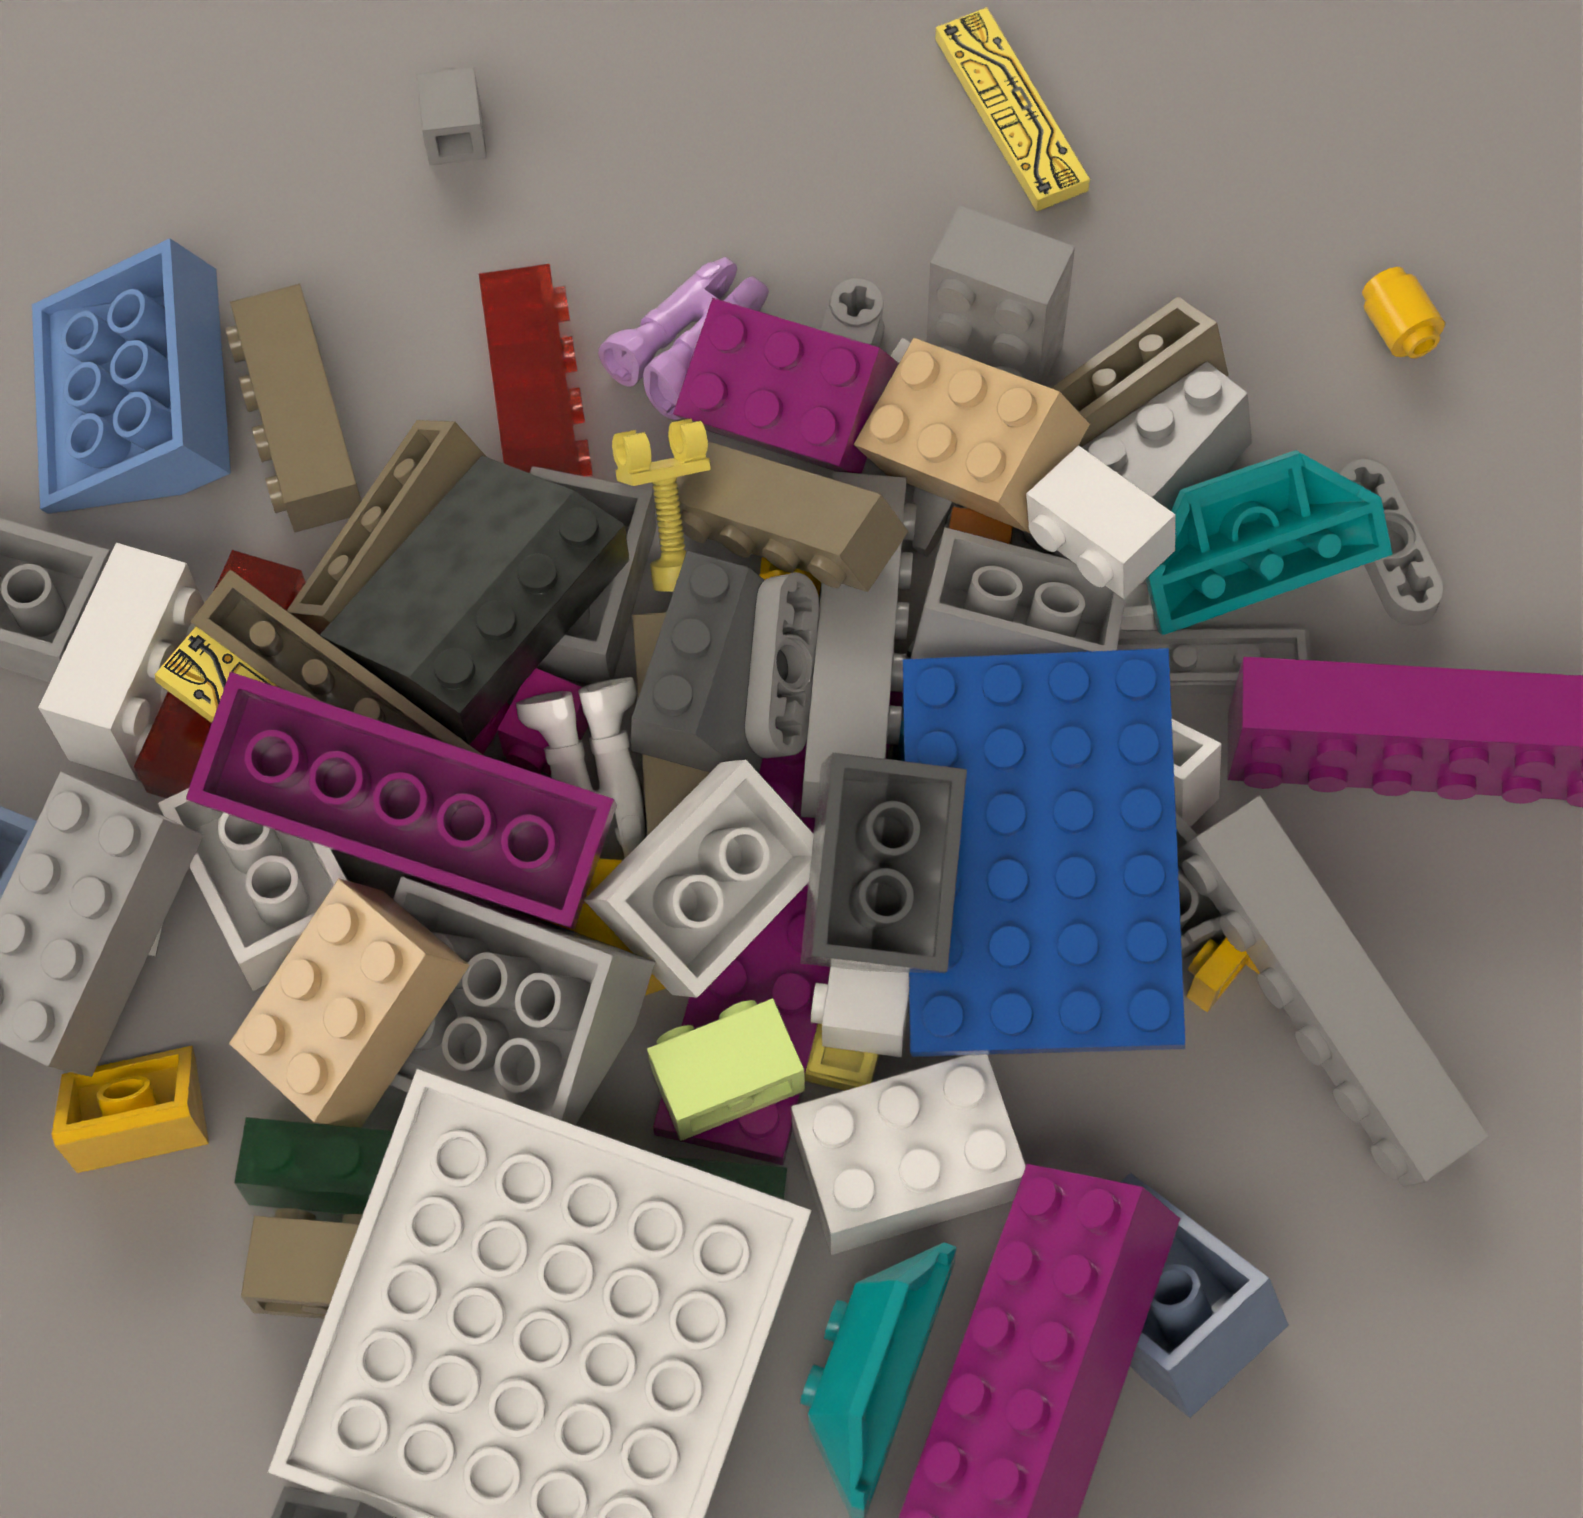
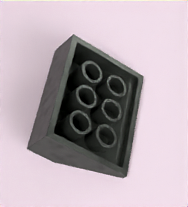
M482 455L325 628L320 636L470 745L630 561L625 525L574 490Z

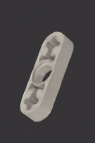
M1372 459L1352 461L1342 469L1340 474L1353 482H1361L1366 489L1376 488L1375 494L1379 495L1382 499L1388 530L1398 533L1405 542V548L1402 551L1364 566L1384 609L1392 619L1405 625L1423 624L1429 621L1438 609L1444 592L1442 578L1389 469L1382 463ZM1408 565L1406 579L1414 592L1425 591L1421 603H1417L1412 595L1401 596L1405 584V577L1401 570Z
M791 573L767 578L762 582L757 593L745 734L751 749L762 758L795 755L804 748L808 737L819 618V597L813 582L802 573ZM779 650L785 654L788 663V676L785 681L780 677L777 669L776 660Z

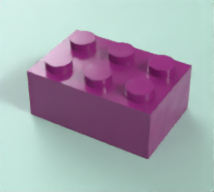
M712 298L673 414L682 420L692 418V422L702 421L706 431L836 472L862 474L867 456L854 443L899 362L880 347Z

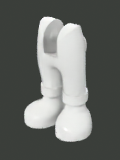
M626 677L601 681L582 687L578 691L583 712L592 735L589 741L592 754L595 755L599 779V789L597 791L593 790L584 760L582 740L578 739L576 712L572 693L569 691L552 692L517 702V714L521 723L528 728L538 730L549 744V746L544 748L547 764L550 765L551 778L615 800L617 803L614 813L617 823L615 832L617 840L622 846L625 859L646 838V815L640 782L628 749L630 744L627 730H621L623 714L633 705L637 695L633 678Z

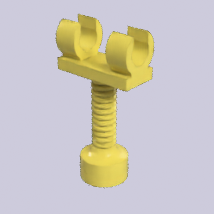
M692 418L671 422L669 425L668 437L674 458L651 462V447L645 432L636 434V430L614 434L612 439L613 456L618 467L616 469L617 481L631 486L651 482L654 484L653 490L655 491L653 494L655 496L654 501L656 502L657 520L659 521L657 525L659 527L658 532L660 533L659 538L661 539L660 545H662L660 549L663 551L660 559L650 564L653 589L656 591H674L686 555L685 544L683 543L685 540L682 537L684 535L682 531L683 526L681 525L682 519H680L682 516L679 513L681 508L678 507L680 501H678L679 495H677V477L711 470L710 460L706 458L708 440L702 421L692 422Z

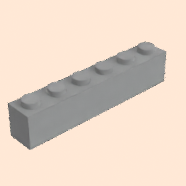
M832 472L833 480L881 494L908 530L903 540H914L917 504L905 503L907 478ZM901 544L868 592L841 584L839 588H832L822 583L801 817L816 818L821 764L833 752L885 759L886 744H899L902 706L889 705L890 691L902 692L903 659H905L906 654L893 653L894 639L906 640L909 603L897 602L898 589L910 590L913 553L901 552Z
M1260 795L1178 849L1185 859L1182 863V868L1188 881L1201 895H1209L1223 916L1220 918V926L1224 935L1238 951L1247 952L1260 972L1257 980L1262 992L1275 1007L1285 1009L1298 1029L1295 1032V1038L1300 1049L1312 1063L1323 1066L1336 1086L1333 1089V1095L1338 1106L1350 1120L1355 1123H1361L1374 1143L1371 1147V1152L1376 1163L1389 1178L1393 1180L1398 1179L1402 1186L1426 1182L1489 1138L1485 1129Z

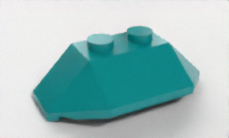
M1297 450L1181 489L1171 510L1175 514V551L1145 580L1158 633L1162 636L1393 555L1382 499L1379 495Z
M947 1243L939 1244L855 1283L849 1303L837 1299L832 1309L824 1339L834 1342L825 1367L813 1364L802 1392L800 1404L810 1407L808 1412L809 1430L850 1518H866L955 1265L956 1246Z

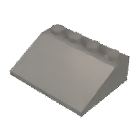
M401 876L394 901L470 966L390 1085L408 1093L416 1070L419 1069L576 1125L636 1025L655 962L537 917L426 880Z

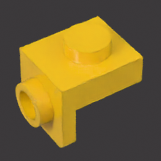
M1227 938L1220 945L1210 939L1188 967V971L1195 976L1187 998L1208 1013L1246 965L1256 973L1260 974L1247 952L1238 951Z

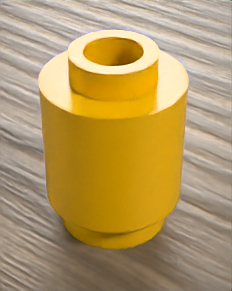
M1392 267L1378 273L1367 282L1362 290V296L1365 299L1364 311L1393 356H1408L1411 359L1419 358L1432 351L1439 344V335L1444 330L1445 321L1416 276L1406 274L1401 267Z

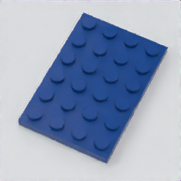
M1169 648L903 659L905 762L967 769L947 973L909 972L910 1053L912 1057L1185 1049Z

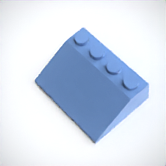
M169 238L32 304L40 510L51 514L183 495L231 474L216 268Z

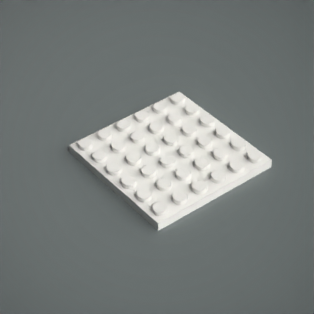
M417 1069L268 1473L328 1495L362 1501L395 1518H704L812 1210Z

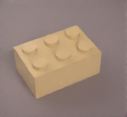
M913 338L854 445L886 475L907 478V484L1030 533L1026 493L1080 444L1090 424L1060 391Z
M338 878L229 1044L313 1122L360 1130L470 965L384 891Z

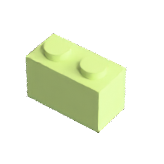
M773 998L757 1004L754 1000L737 1003L724 1010L719 1015L720 1020L697 1029L692 1025L674 1028L661 1035L657 1039V1045L647 1048L651 1071L680 1141L805 1091L803 1066Z

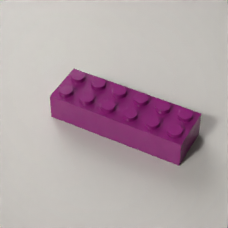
M1243 656L1228 710L1227 780L1244 781L1247 786L1258 789L1274 788L1283 783L1308 785L1314 791L1327 793L1352 787L1373 789L1375 793L1384 796H1400L1410 791L1437 792L1440 797L1450 800H1463L1475 795L1502 796L1505 801L1516 804L1532 803L1542 798L1567 800L1570 805L1583 807V676Z
M233 672L229 673L185 798L198 805L573 930L576 929L585 902L584 899L587 896L617 807V803L613 798Z
M1032 1164L1026 1165L898 1518H1078L1179 1225L1180 1217L1144 1187Z

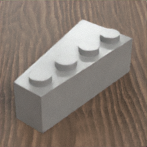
M1207 361L1082 448L1171 511L1181 489L1222 476L1252 443L1248 393ZM1023 531L1025 541L1036 551L1068 559L1057 550L1050 552L1036 542L1031 533Z

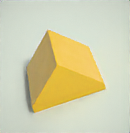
M192 1045L96 1067L92 1077L73 1072L62 1074L51 1135L55 1147L77 1173L209 1144L196 1057Z

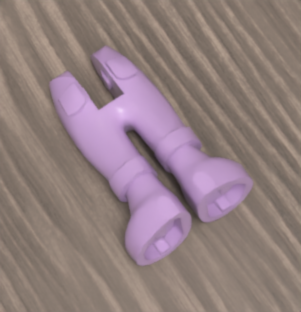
M727 257L703 265L656 309L650 310L642 318L640 327L621 330L610 335L601 344L598 351L600 361L610 376L626 387L634 386L643 378L644 388L652 405L669 419H681L675 416L673 412L712 298L720 299L729 289L736 276L737 265ZM751 276L738 285L724 301L760 311L767 299L769 290L765 284ZM698 321L689 331H685L675 340L672 348L653 359L659 349H664L671 343L681 330L691 322Z

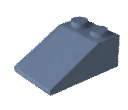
M1130 1173L1121 1183L1144 1187L1181 1218L1130 1366L1144 1381L1191 1418L1289 1325L1268 1276Z

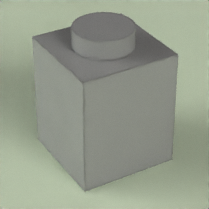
M474 67L460 69L443 68L435 72L416 74L422 133L429 165L487 158L481 103Z

